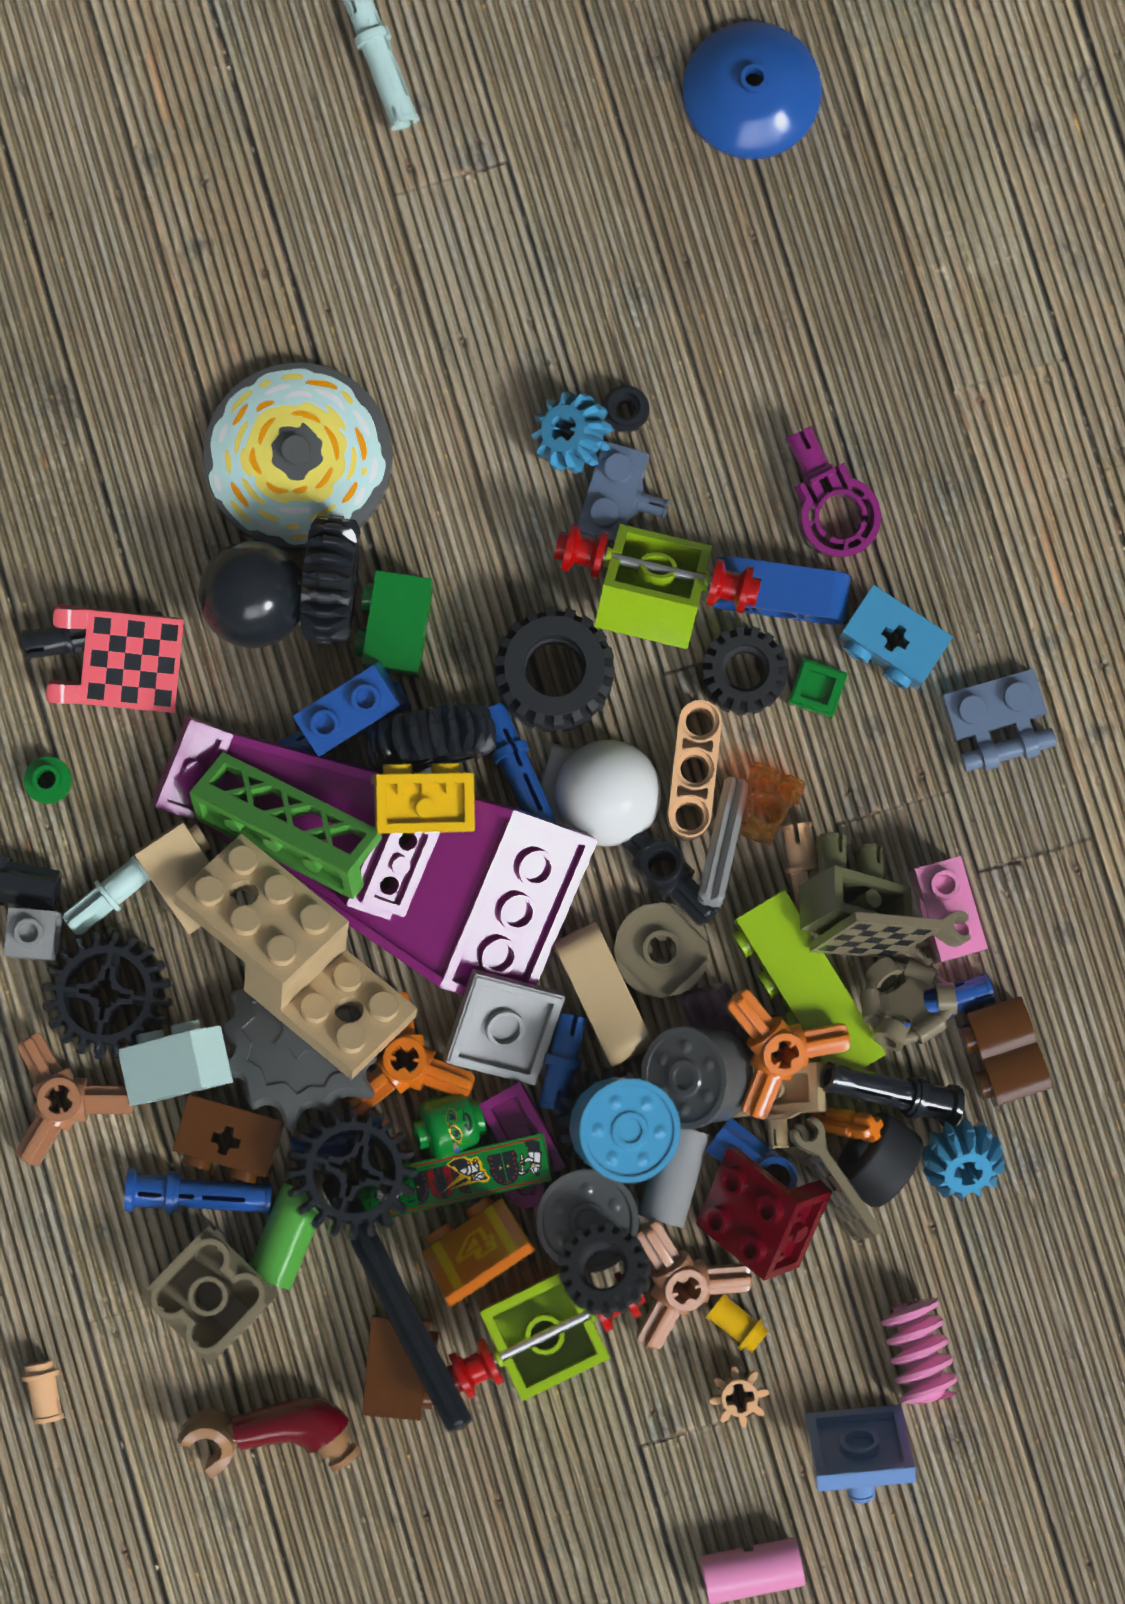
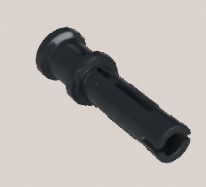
M828 1061L825 1064L820 1076V1087L823 1088V1092L840 1094L899 1108L904 1116L911 1119H918L920 1116L938 1120L942 1126L947 1121L954 1127L961 1119L964 1111L965 1094L963 1088L955 1084H949L946 1087L928 1083L927 1079L922 1076H913L904 1080L837 1064L833 1061Z

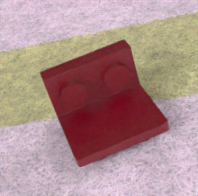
M733 1147L726 1150L696 1224L719 1245L765 1281L800 1267L833 1190L820 1180L788 1189L740 1149Z

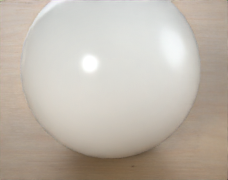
M616 740L594 741L577 749L562 765L555 784V803L565 826L592 835L598 840L597 846H619L630 841V838L635 834H641L651 826L660 808L661 783L652 762L636 747Z

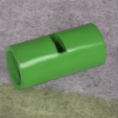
M283 1182L249 1265L267 1283L291 1290L316 1230L310 1227V1222L317 1212L311 1208L307 1213L298 1215L296 1209L307 1200L304 1194L295 1198H289L287 1191L295 1185Z

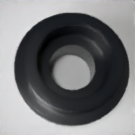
M629 385L618 386L612 389L604 399L603 407L608 412L604 420L611 424L615 431L621 433L634 432L640 429L648 419V399L636 387ZM622 403H629L634 407L635 412L628 418L621 417L617 412V407Z

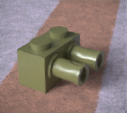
M828 832L816 838L818 874L799 885L801 930L821 935L855 912L912 917L911 887L885 880V848L883 846L877 847V844L857 846L854 849L856 871L847 869V837L844 834L839 836L837 832Z

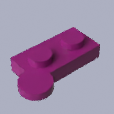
M521 1081L479 1104L483 1116L498 1143L544 1132L553 1173L568 1166ZM536 1184L506 1192L509 1200L519 1208L528 1209L540 1202L545 1193V1184Z

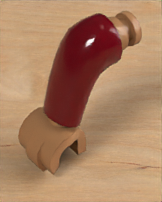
M302 1397L274 1403L233 1416L232 1419L225 1412L216 1409H204L195 1413L181 1426L176 1443H180V1446L189 1448L200 1439L213 1440L220 1446V1450L207 1458L204 1471L210 1478H213L227 1467L235 1447H239L240 1450L244 1451L274 1444L294 1443L303 1447L307 1453L318 1451L323 1459L329 1457L331 1460L328 1465L333 1472L346 1467L361 1452L357 1443L349 1444L351 1436L345 1429L350 1421L347 1415L337 1405L323 1398Z

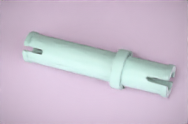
M342 0L356 33L354 38L356 48L363 51L384 105L391 129L396 131L412 126L409 120L412 123H417L419 116L416 113L389 42L391 33L388 26H383L373 0Z

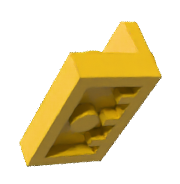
M459 763L431 764V774H412V764L383 765V774L371 775V785H374L375 834L475 832L474 773H461V764Z

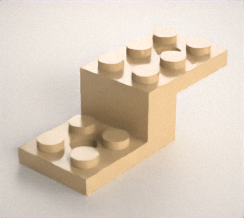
M242 833L174 894V904L246 963L244 991L351 1080L416 1018L418 1009L346 950L349 921ZM247 890L252 892L257 897V900L250 905L241 906L234 903L230 896L236 891ZM353 1006L361 1012L362 1017L355 1022L347 1023L341 1021L335 1012L340 1007Z

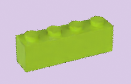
M785 889L733 921L737 928V931L731 934L733 940L745 958L753 954L762 969V972L756 975L757 979L770 999L776 996L780 998L788 1011L781 1016L787 1025L799 1023L803 1030L835 1023H844L850 1036L849 1049L843 1052L809 1058V1063L819 1062L825 1066L828 1061H833L837 1064L863 1069L886 1055L882 1046L873 1039L872 1030L867 1023L863 1022L861 1012L824 953L810 952L809 942L814 940L815 937L811 932L801 930L800 913Z

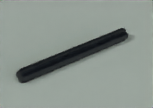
M348 1175L346 1180V1183L348 1185L346 1189L352 1186V1182ZM328 1178L322 1183V1189L330 1205L333 1207L335 1188L333 1182ZM357 1192L353 1201L349 1204L347 1213L366 1212ZM341 1224V1226H342V1228H343V1230H344V1232H345V1225ZM358 1224L357 1238L349 1240L434 1409L447 1432L453 1433L464 1429L472 1422V1415L380 1236L376 1231V1235L367 1237L363 1232L361 1224Z

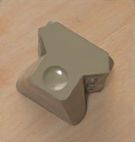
M208 1226L153 1281L140 1297L189 1344L191 1349L196 1351L211 1365L245 1332L279 1294L229 1245L224 1234L216 1226L212 1228Z

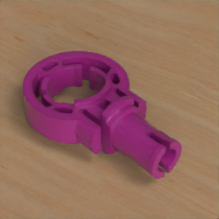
M810 426L785 438L804 475V482L794 487L801 502L798 512L799 529L806 543L817 553L831 558L849 557L866 549L877 536L881 524L880 505L875 494L867 485L851 477L845 462L834 468L832 463L829 464L813 431L814 429ZM822 478L829 489L828 493L824 492L819 482ZM852 489L860 494V497L857 494L853 493ZM833 496L848 498L857 506L860 517L868 515L866 506L862 501L865 500L870 513L869 528L865 537L860 536L867 525V522L864 521L858 524L855 533L847 539H836L835 537L827 539V543L841 545L840 550L827 547L815 537L811 526H813L814 531L820 538L826 535V531L820 525L819 514L827 499ZM809 510H811V521L809 520ZM855 540L857 542L856 546L849 548L848 543Z

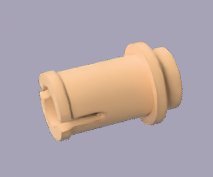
M53 1360L25 1365V1375L21 1376L22 1382H27L34 1418L33 1424H44L63 1419L64 1413L62 1412L56 1382V1375H59L60 1371L59 1369H54Z

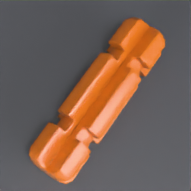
M826 1106L825 1112L810 1113V1118H816L823 1124L826 1134L832 1133L836 1136L858 1140L863 1139V1141H877L881 1137L880 1129L884 1126L883 1121L878 1116L862 1112L856 1113V1111L840 1108H827ZM807 1122V1125L810 1128V1130H814Z

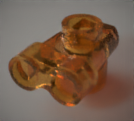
M755 762L746 781L751 789L742 816L739 834L768 846L771 845L779 827L785 820L790 806L799 804L806 783L798 777L780 773L767 764ZM755 813H764L769 823L766 824L758 820Z

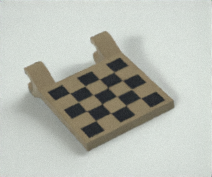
M955 911L943 919L855 912L809 942L810 952L878 958L890 957L900 963H908L912 959L922 964L930 965L932 960L919 957L916 948L921 949L929 945L928 937L932 935L951 947L961 946L971 940V936L958 933L955 929V924H963L969 918L968 914L964 911Z
M813 1117L807 1119L808 1124L814 1129V1137L811 1141L808 1131L802 1124L794 1123L791 1125L793 1130L790 1132V1139L795 1146L782 1148L779 1151L800 1161L813 1182L820 1180L833 1190L828 1204L853 1240L876 1237L883 1232L827 1151L826 1134L823 1124Z

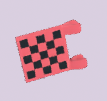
M64 604L56 605L53 613L54 626L68 629H86L81 683L59 679L49 680L46 689V699L48 702L175 713L184 618L88 609Z

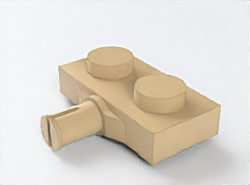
M808 1063V1066L802 1067L793 1074L791 1080H782L768 1117L762 1119L768 1120V1149L789 1148L787 1119H791L801 1113L826 1111L825 1092L820 1087L823 1063ZM741 1111L740 1113H738L737 1115H735L733 1118L752 1117V1116L747 1115L745 1112Z

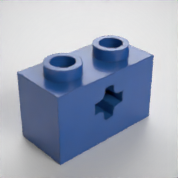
M379 661L293 715V718L319 757L402 705L405 700Z

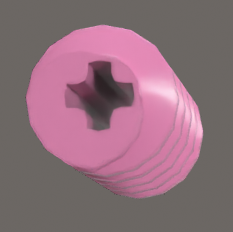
M937 1297L891 1306L889 1309L893 1310V1314L881 1321L882 1326L897 1328V1333L885 1340L886 1345L901 1347L902 1349L901 1353L890 1359L892 1365L906 1367L904 1373L894 1378L895 1384L910 1385L911 1388L910 1391L899 1397L900 1403L922 1404L959 1394L946 1391L947 1388L958 1381L956 1374L941 1372L942 1369L953 1362L952 1356L950 1354L937 1353L939 1349L948 1344V1337L932 1333L944 1324L942 1316L928 1314L929 1311L940 1304Z

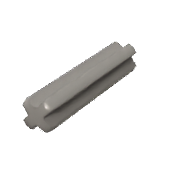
M732 776L724 780L697 897L702 905L718 908L723 904L749 784L744 779H737Z

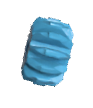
M569 391L562 392L559 402L552 398L546 399L548 413L546 415H534L536 421L542 424L541 429L530 434L534 441L541 443L536 451L539 457L550 460L549 464H551V467L559 471L568 468L569 471L580 473L583 471L585 463L591 466L599 465L596 452L599 449L602 451L610 450L609 444L603 441V436L614 431L611 424L603 421L608 414L606 408L599 404L595 405L594 398L585 393L576 396Z
M964 1117L959 1126L953 1127L945 1121L942 1133L929 1132L930 1144L923 1147L921 1155L924 1163L923 1171L927 1181L931 1183V1186L936 1187L937 1192L943 1198L954 1193V1196L962 1202L966 1195L972 1192L981 1198L984 1186L997 1187L996 1175L1005 1171V1162L1002 1157L1003 1147L999 1138L994 1133H991L989 1127L983 1121L972 1125Z

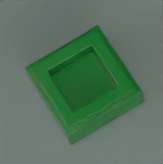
M803 658L787 704L832 719L848 673Z

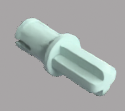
M133 855L128 862L100 883L96 880L94 882L96 887L63 913L64 922L76 935H83L113 909L117 912L120 911L121 907L119 905L147 881H151L150 877Z

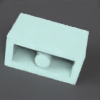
M199 1020L171 1026L172 1035L165 1037L164 1030L139 1034L135 1036L137 1045L119 1049V1058L129 1105L135 1106L162 1101L233 1083L221 1025L201 1028Z

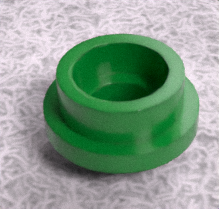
M49 756L41 757L34 760L27 767L24 774V787L33 800L41 804H55L63 800L70 792L72 775L68 766L61 760ZM47 771L53 772L56 778L54 785L47 789L42 788L39 784L40 776Z

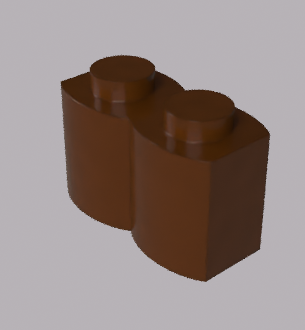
M1022 996L963 1015L965 1025L958 1027L966 1053H975L981 1071L975 1072L974 1078L983 1100L990 1098L993 1107L1053 1088Z

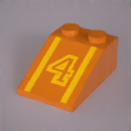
M489 1195L465 1210L470 1218L455 1229L447 1222L425 1237L429 1246L422 1250L421 1254L450 1307L534 1251V1244L503 1197L493 1202Z

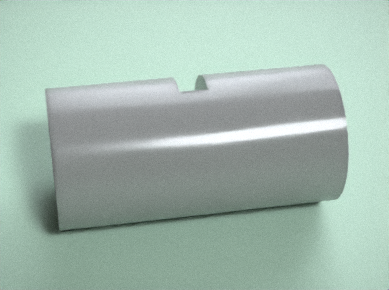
M680 1129L679 1144L672 1160L661 1172L647 1179L638 1210L639 1216L684 1228L710 1137L709 1134L692 1129Z

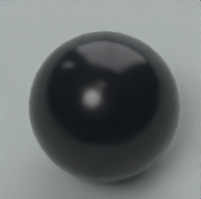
M244 541L230 545L210 560L201 576L198 598L202 615L211 630L221 639L232 645L243 648H263L273 645L289 635L300 621L302 573L298 565L287 553L272 544L260 541Z

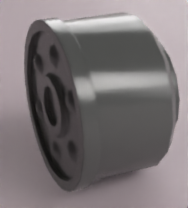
M684 1026L668 1029L653 1040L643 1059L641 1080L656 1085L669 1096L678 1112L680 1129H695L714 1122L728 1121L742 1111L741 1104L753 1077V1067L750 1065L751 1058L744 1044L730 1031L715 1026L704 1028Z
M589 1169L567 1173L554 1181L543 1194L536 1215L537 1233L540 1242L547 1254L556 1263H559V1257H563L565 1254L563 1246L568 1240L571 1243L575 1239L573 1233L581 1229L582 1233L589 1230V1224L597 1223L600 1227L605 1226V1222L614 1223L617 1228L621 1229V1226L628 1229L634 1237H637L639 1228L637 1206L625 1185L606 1178L595 1170ZM611 1252L598 1253L589 1261L586 1273H595L609 1269L622 1259Z

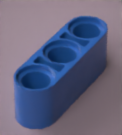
M717 557L724 560L727 571L741 574L748 565L754 567L753 577L761 578L755 607L746 605L744 613L828 625L846 624L851 575L831 570L739 557ZM719 599L713 606L714 608L736 612L733 601Z

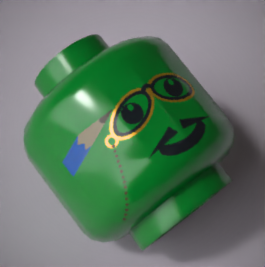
M445 1094L425 1100L419 1107V1120L411 1123L418 1149L427 1148L430 1155L438 1159H445L458 1152L477 1148L480 1144V1137L486 1135L485 1120L476 1099L469 1100L463 1094Z

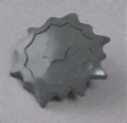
M244 989L229 992L228 997L235 1014L222 1027V1034L231 1049L228 1061L232 1078H239L244 1081L249 1104L252 1109H257L264 1105H271L277 1108L282 1115L285 1127L288 1130H292L295 1128L302 1112L306 1109H316L327 1113L342 1098L371 1099L374 1097L375 1092L367 1080L366 1070L377 1061V1056L351 1080L247 994ZM343 1006L335 1012L341 1021L347 1023L355 1022L362 1017L361 1012L353 1006Z

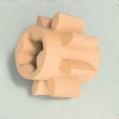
M732 1365L730 1369L731 1377L723 1381L721 1378L714 1376L713 1381L720 1387L719 1395L708 1398V1402L712 1405H723L725 1409L721 1412L719 1418L722 1423L726 1422L733 1415L738 1417L742 1428H745L747 1425V1415L754 1412L759 1416H764V1411L757 1405L758 1398L769 1395V1390L766 1388L756 1389L752 1385L758 1376L755 1370L751 1371L744 1378L739 1376L738 1369L735 1365ZM741 1384L745 1391L751 1392V1397L744 1399V1407L737 1409L732 1401H726V1396L733 1393V1385Z

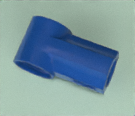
M733 1118L727 1121L706 1149L709 1154L722 1162L727 1149L737 1147L763 1169L772 1164H780L788 1170L790 1175V1183L787 1188L791 1189L797 1185L798 1175L792 1163L773 1149H768L767 1144Z

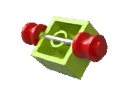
M572 524L569 532L560 531L554 559L562 560V571L568 572L574 564L589 567L591 578L599 579L603 561H605L604 567L608 568L594 626L596 628L688 649L701 592L707 591L708 586H710L706 601L708 606L713 607L719 599L734 602L737 613L743 614L746 605L755 607L761 578L753 577L754 567L747 565L741 574L726 570L724 560L717 558L713 576L711 577V571H707L712 550L711 545L620 524L614 547H608L606 551L609 532L602 531L596 539L581 535L579 525Z
M561 1270L480 1309V1315L496 1348L492 1349V1354L483 1337L477 1340V1352L465 1358H462L456 1352L448 1355L451 1365L447 1366L460 1393L464 1391L468 1399L476 1397L477 1384L488 1379L497 1385L504 1383V1378L497 1365L499 1364L500 1368L506 1367L523 1402L610 1359L606 1346L594 1324L597 1321V1317L588 1314L586 1310L578 1308L573 1303L560 1281L559 1273H561ZM621 1271L614 1273V1285L621 1279ZM641 1294L642 1301L637 1306L633 1303L628 1307L629 1312L627 1313L634 1318L641 1316L638 1306L646 1302L643 1294ZM620 1311L613 1313L611 1318H605L603 1314H597L606 1332L613 1329V1318L621 1315Z

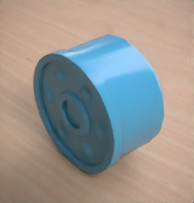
M612 1077L594 1083L580 1095L571 1112L569 1132L575 1151L587 1165L611 1180L635 1183L657 1175L672 1160L680 1140V1119L672 1100L656 1085L635 1078Z

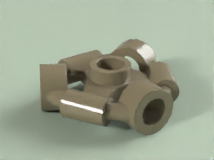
M885 957L874 963L866 973V989L860 992L863 1022L871 1025L874 1032L873 1039L880 1046L888 1050L900 1051L904 1045L916 1041L921 1045L947 1029L945 1022L951 1015L957 1014L955 984L941 978L938 969L912 959L908 963L894 962L890 957ZM901 976H904L905 983L898 989L887 994L881 993L893 987ZM933 987L936 989L938 1012L935 1013L929 1012L926 1009L923 1000L925 990ZM885 1016H892V1017H895L897 1020L892 1019V1018H887V1017H885ZM901 1022L911 1024V1029H910V1031H909V1029H908L904 1024H902Z

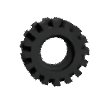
M737 626L732 631L726 630L722 632L716 640L712 641L704 656L701 675L703 676L702 684L704 690L708 691L710 694L709 698L714 704L717 702L722 706V710L728 713L734 711L737 712V715H746V713L751 712L753 714L759 713L776 701L786 684L789 666L788 659H785L783 654L784 648L781 643L777 644L773 640V635L769 632L767 634L760 632L758 627L752 626L751 629H744V626ZM740 653H748L755 656L761 662L763 676L757 685L744 689L730 682L726 674V666L733 656Z
M605 1222V1226L600 1227L597 1223L589 1224V1230L583 1233L581 1229L573 1233L575 1239L571 1243L567 1240L563 1246L565 1254L563 1257H559L558 1263L561 1268V1273H559L560 1281L573 1303L578 1308L586 1310L588 1314L593 1316L603 1314L605 1318H611L613 1313L620 1311L621 1315L629 1312L628 1307L634 1303L637 1306L642 1301L641 1294L643 1291H648L650 1285L648 1276L651 1275L648 1256L638 1238L634 1237L625 1227L621 1226L620 1229L610 1222ZM601 1252L616 1254L622 1259L624 1265L621 1279L609 1288H599L592 1285L586 1275L589 1261L593 1256Z

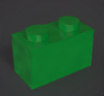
M376 570L374 583L365 582L362 610L369 611L367 629L358 628L354 657L362 658L361 665L364 671L380 661L388 674L420 679L434 589L433 579Z

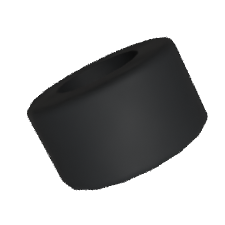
M887 1112L873 1115L880 1117L883 1121L884 1126L880 1129L881 1137L875 1142L850 1138L837 1162L838 1167L858 1196L870 1207L883 1206L903 1189L914 1173L923 1149L921 1137Z

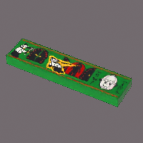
M544 1132L458 1152L445 1159L430 1158L402 1165L403 1168L413 1167L417 1169L416 1177L402 1179V1183L413 1187L415 1193L412 1197L398 1195L397 1198L407 1207L405 1213L402 1214L406 1215L553 1181L555 1178ZM388 1168L378 1170L384 1173L383 1176L389 1177ZM362 1175L356 1176L360 1181L365 1180V1178H362ZM359 1189L366 1211L374 1208L385 1194V1192L377 1189L373 1191ZM390 1209L387 1210L392 1218L402 1216L394 1213Z

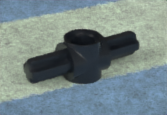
M646 830L641 834H635L630 838V841L621 844L634 858L631 866L643 878L646 887L651 892L659 895L664 901L672 898L698 926H702L714 918L719 908L699 903L697 897L700 886L692 879L695 870L683 859L682 853L677 846L667 842L662 836L654 839ZM660 860L671 861L676 866L675 870L666 877H658L650 872L652 865Z

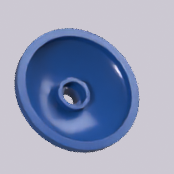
M757 21L734 23L720 28L705 38L695 49L688 61L682 85L684 109L696 133L717 151L731 157L747 160L773 157L796 145L813 125L818 114L822 95L819 69L807 47L785 29L773 24ZM750 74H756L761 77L763 82L758 86H751L746 82L745 78Z

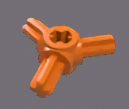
M743 989L733 994L726 1004L728 1011L750 1036L747 1040V1046L753 1052L750 1065L756 1069L741 1104V1110L754 1118L766 1119L768 1117L782 1080H791L793 1074L802 1067L808 1066L809 1058L843 1052L849 1049L850 1036L844 1023H835L805 1030L802 1029L799 1023L787 1025L781 1017L772 1018L748 989ZM783 1041L787 1046L779 1048V1042ZM779 1049V1056L774 1057L771 1053Z
M399 992L411 1002L410 995L407 992ZM413 1020L382 1050V1054L377 1057L375 1062L377 1068L366 1076L375 1092L374 1097L371 1099L345 1097L344 1100L349 1107L356 1108L358 1116H362L368 1109L373 1108L394 1090L400 1095L408 1088L421 1092L425 1085L449 1095L463 1094L468 1097L473 1088L475 1075L472 1072L435 1059L436 1051L425 1047L423 1035L416 1034ZM402 1053L406 1058L413 1055L418 1057L413 1060L415 1069L411 1072L405 1068L396 1071L393 1067L398 1066L397 1055Z

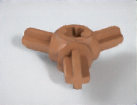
M41 1033L33 1034L17 1045L20 1055L37 1083L31 1089L37 1099L31 1111L37 1115L15 1151L18 1158L33 1166H39L61 1129L69 1132L75 1121L86 1122L88 1114L132 1113L134 1106L129 1105L125 1085H89L87 1078H75L70 1068L62 1070ZM65 1086L70 1090L67 1098L73 1103L70 1109L60 1108L59 1113L55 1110L57 1101L52 1098L54 1091L64 1092Z
M657 1220L645 1222L638 1229L637 1238L653 1265L651 1277L655 1282L650 1293L655 1301L636 1333V1338L645 1346L657 1350L662 1348L679 1315H688L690 1311L698 1308L702 1303H707L709 1295L739 1293L750 1290L752 1285L751 1270L743 1263L707 1266L704 1259L692 1260L687 1251L677 1250L662 1224Z

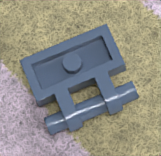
M1034 668L941 696L954 742L973 737L976 750L960 754L965 772L982 767L984 771L999 768V762L1020 756L1030 759L1040 756V750L1057 746L1056 736L1052 728L1034 732L1030 720L1048 714ZM1014 726L1017 738L997 744L992 742L989 732Z

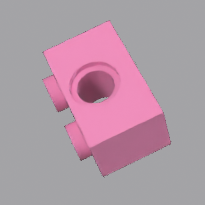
M961 856L918 867L908 873L921 918L943 919L955 911H964L968 914V921L963 924H955V929L958 933L971 936V940L961 946L951 947L933 935L928 937L934 964L988 949Z

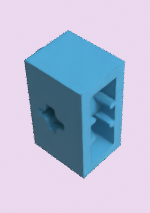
M873 585L838 639L845 643L843 650L857 661L867 664L871 660L885 669L883 676L892 684L903 690H907L909 686L918 690L949 645L953 636ZM893 632H896L901 636L898 643L901 647L897 646L891 652L884 647L887 642L884 636L889 637Z

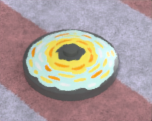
M302 362L279 364L262 369L237 384L223 398L215 410L207 428L203 451L207 483L216 504L225 517L249 538L272 544L286 551H306L310 526L317 516H344L345 519L356 520L359 527H363L374 515L385 497L390 483L393 464L392 444L386 421L376 402L367 391L350 377L337 370L322 365Z

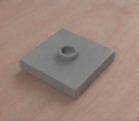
M472 968L443 1055L444 1061L448 1064L536 1085L545 1053H547L565 1000V995L561 991Z

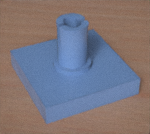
M901 1404L805 1413V1428L817 1492L847 1489L848 1498L852 1502L868 1503L874 1500L876 1496L875 1486L916 1483V1467Z

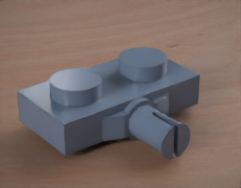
M607 442L610 450H600L598 457L599 465L595 467L578 525L581 535L595 539L602 531L609 532L608 542L614 544L620 524L629 526L638 511L665 519L670 500L644 493L643 478L650 458L649 453Z

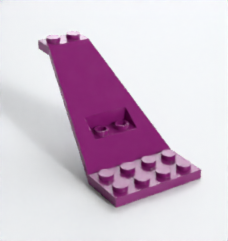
M186 715L151 801L154 807L197 821L228 843H232L235 839L197 820L189 794L222 752L375 827L374 785H371V775L383 774V771L324 755L318 757L313 752L231 731ZM227 771L215 787L228 791L245 787L243 778ZM275 794L253 798L254 806L263 811L284 807L283 799ZM474 796L475 832L411 833V840L406 845H399V838L404 833H381L382 840L360 866L364 887L354 900L278 861L276 862L349 921V926L438 987L464 995L472 968L537 985L598 840L588 833L518 808ZM313 813L292 818L293 825L303 831L323 827L322 818ZM352 833L332 837L333 846L348 854H351L362 840V838ZM392 876V885L387 889H380L382 880Z

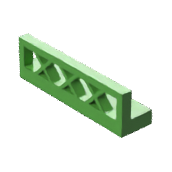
M222 752L189 792L198 821L233 839H236L242 833L272 859L353 900L364 887L360 866L382 840L381 834H375V827ZM229 771L243 778L245 787L223 791L215 787V785ZM275 794L283 799L284 807L263 811L254 806L253 798ZM313 813L321 817L323 821V827L303 831L293 825L292 818ZM350 833L362 838L351 854L334 847L332 837Z

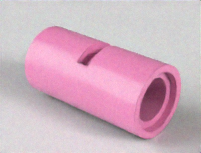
M796 1537L752 1545L753 1551L744 1552L743 1547L701 1555L700 1562L709 1604L805 1586L804 1572Z

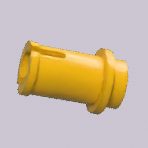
M723 1294L705 1317L740 1343L738 1349L741 1351L745 1348L752 1353L769 1332L762 1325L764 1323L762 1318L759 1321L755 1320L730 1300L726 1294Z

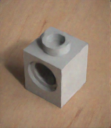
M8 907L3 956L13 959L60 962L58 952L62 948L63 914L57 911Z

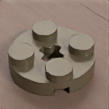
M664 902L646 904L631 912L617 931L613 949L617 967L624 981L635 991L659 999L680 995L694 986L706 970L709 955L707 932L704 926L696 925L678 905ZM656 938L658 941L663 942L668 938L673 942L674 945L671 947L670 953L674 958L667 963L663 959L654 962L649 957L653 951L652 946L649 944L652 939Z

